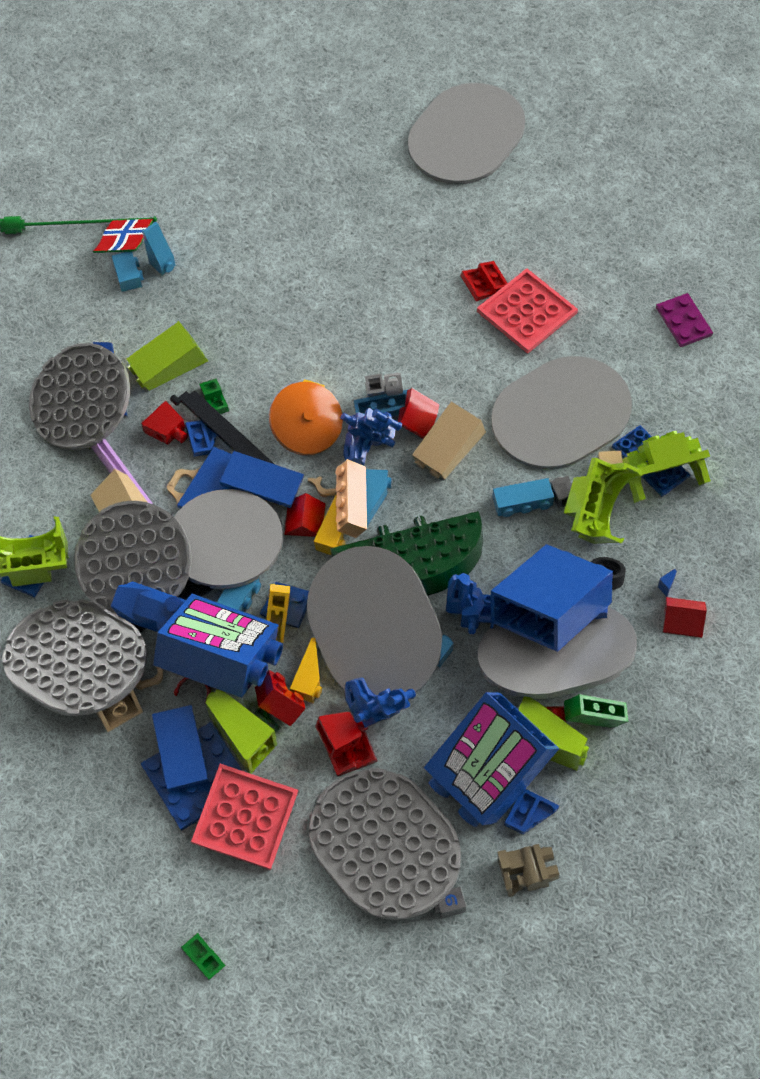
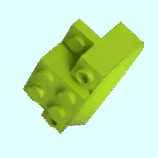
M677 430L668 432L660 438L657 435L642 441L643 445L639 446L638 450L627 453V457L622 459L623 463L642 470V476L689 464L699 485L711 481L704 460L710 457L709 450L702 451L698 438L685 437L684 432L677 434ZM641 477L630 480L629 485L634 503L645 500Z
M596 457L591 458L587 476L573 478L564 514L575 518L571 531L578 533V538L593 544L622 543L624 538L612 536L610 532L612 509L623 487L630 480L641 477L642 470L627 463L610 464Z
M53 516L54 528L39 536L29 538H6L0 536V577L8 576L13 587L52 582L51 570L67 568V559L69 558L68 541L59 517Z

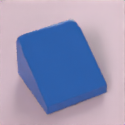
M673 569L659 580L658 588L666 597H668L675 580L676 569Z

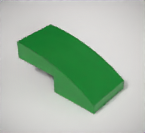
M217 378L199 384L204 399L220 414L229 412Z
M198 933L181 947L208 980L226 966Z

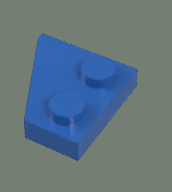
M201 420L186 422L185 428L193 456L210 454L217 435Z
M525 789L517 798L504 825L523 835L557 812L559 805Z

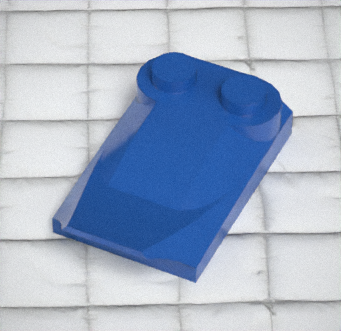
M132 581L128 584L118 585L111 608L119 617L128 622L158 632L186 600Z

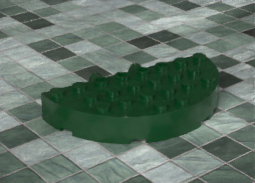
M479 511L429 524L426 523L424 516H420L421 521L417 516L413 521L416 527L390 533L387 525H383L384 530L382 526H379L377 528L379 536L330 548L331 555L334 557L342 551L361 546H373L389 550L403 558L414 569L427 596L446 590L448 588V581L453 575L469 574L478 563L483 547L481 516Z

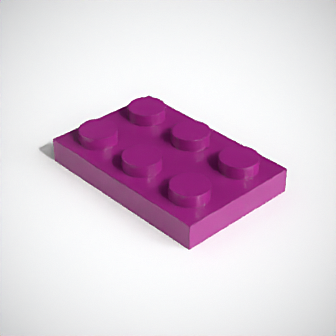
M688 293L656 304L657 311L680 348L713 335V331Z

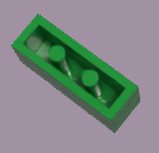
M582 694L564 701L565 721L607 728H615L629 722L627 702Z

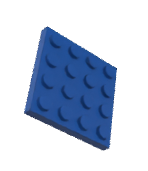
M212 722L198 729L208 782L168 791L160 752L140 763L181 831L199 821L220 764L242 771Z

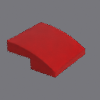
M494 261L479 263L476 269L462 271L460 275L475 301L494 295L507 284L506 279Z
M411 388L407 390L405 406L400 408L398 422H401L402 427L424 439L435 424L439 404Z
M365 731L361 732L362 737L357 746L333 759L330 758L337 776L347 774L378 761Z

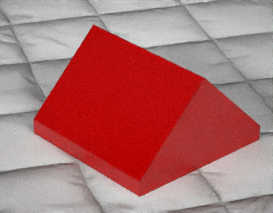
M307 493L296 497L292 507H287L284 535L316 537L324 521L326 503Z
M666 597L663 633L702 638L707 613L706 603Z

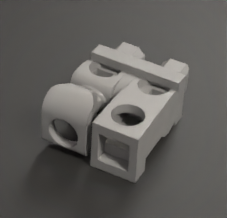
M382 374L365 376L367 397L387 394V396L402 394L401 374L384 375V380H382Z

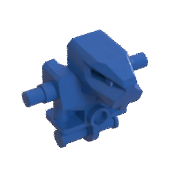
M368 408L365 414L358 412L353 416L342 413L340 419L348 424V433H346L343 452L345 461L348 459L364 466L371 445L379 446L384 444L393 447L395 441L392 439L395 437V430L399 431L402 423L392 419L390 413H382L378 409L372 410Z
M468 574L453 575L448 581L446 611L448 613L461 614V627L468 628L469 634H475L481 622L490 623V628L493 629L494 623H491V595L483 594L481 589L477 588V583L470 580Z
M356 678L345 683V700L354 716L355 722L359 723L362 721L365 728L382 720H387L400 713L401 710L410 707L408 699H413L416 696L413 689H408L404 692L401 688L393 691L388 688L380 692L379 695H375L368 688L364 678Z

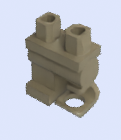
M539 844L509 852H506V850L497 851L498 863L509 897H513L525 886L528 888V891H533L541 887H549V882L559 879L557 865L546 867L544 863L554 860L552 847L540 848ZM523 873V875H518L516 880L510 879V875Z

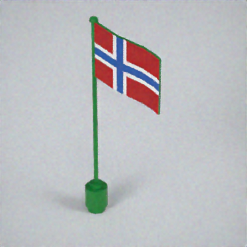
M6 216L0 218V231L5 232V234L22 233L26 226L110 223L93 253L134 252L140 247L144 239L142 231L153 222H156L157 217L25 223V219H22L21 216Z

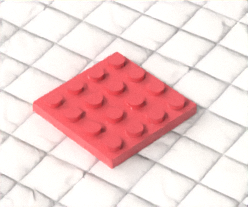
M527 268L477 307V313L527 354L578 312L574 305Z
M220 764L191 843L271 870L299 790Z

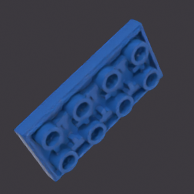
M639 425L613 443L612 448L615 451H621L622 458L624 459L627 457V453L638 450V447L643 445L642 441L648 440L652 436ZM682 466L652 474L648 473L641 477L663 497L688 479L691 474Z
M213 447L178 502V508L181 509L195 497L207 492L231 489L220 485V480L231 458V453Z
M233 451L220 480V485L234 490L249 492L261 499L291 508L303 481L304 474Z
M192 705L152 714L167 790L172 791L208 782Z

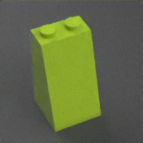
M180 321L126 358L130 364L128 366L129 370L133 375L136 374L138 376L136 379L138 384L142 388L146 387L149 391L208 362V359Z
M217 689L206 698L205 703L209 717L245 770L252 774L277 746L275 731L226 692Z
M524 696L518 710L560 748L550 761L576 771L579 765L584 766L589 747L586 746L588 738L535 699H532V697Z

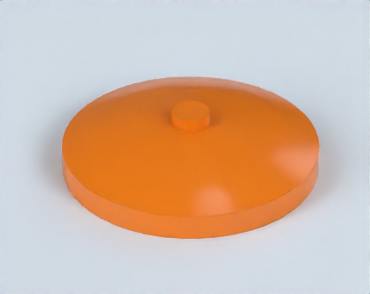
M296 382L282 389L273 400L269 411V424L274 437L285 449L299 455H315L328 449L339 437L343 425V420L340 419L342 410L335 396L325 387L313 382Z

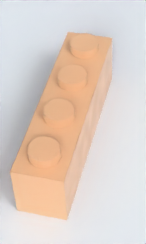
M347 459L336 468L335 472L337 531L357 538L367 530L366 467Z

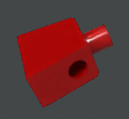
M164 401L141 423L145 434L167 445L174 439L183 443L188 437V434L183 431L185 429L183 418L167 401Z
M350 712L319 716L315 725L331 759L357 746L362 737L361 732L368 729V727H364L362 721L359 723L355 722Z

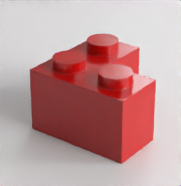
M268 670L261 686L254 687L258 706L289 726H292L306 709L304 698L298 692L293 693L288 690L284 676L278 672L274 673Z

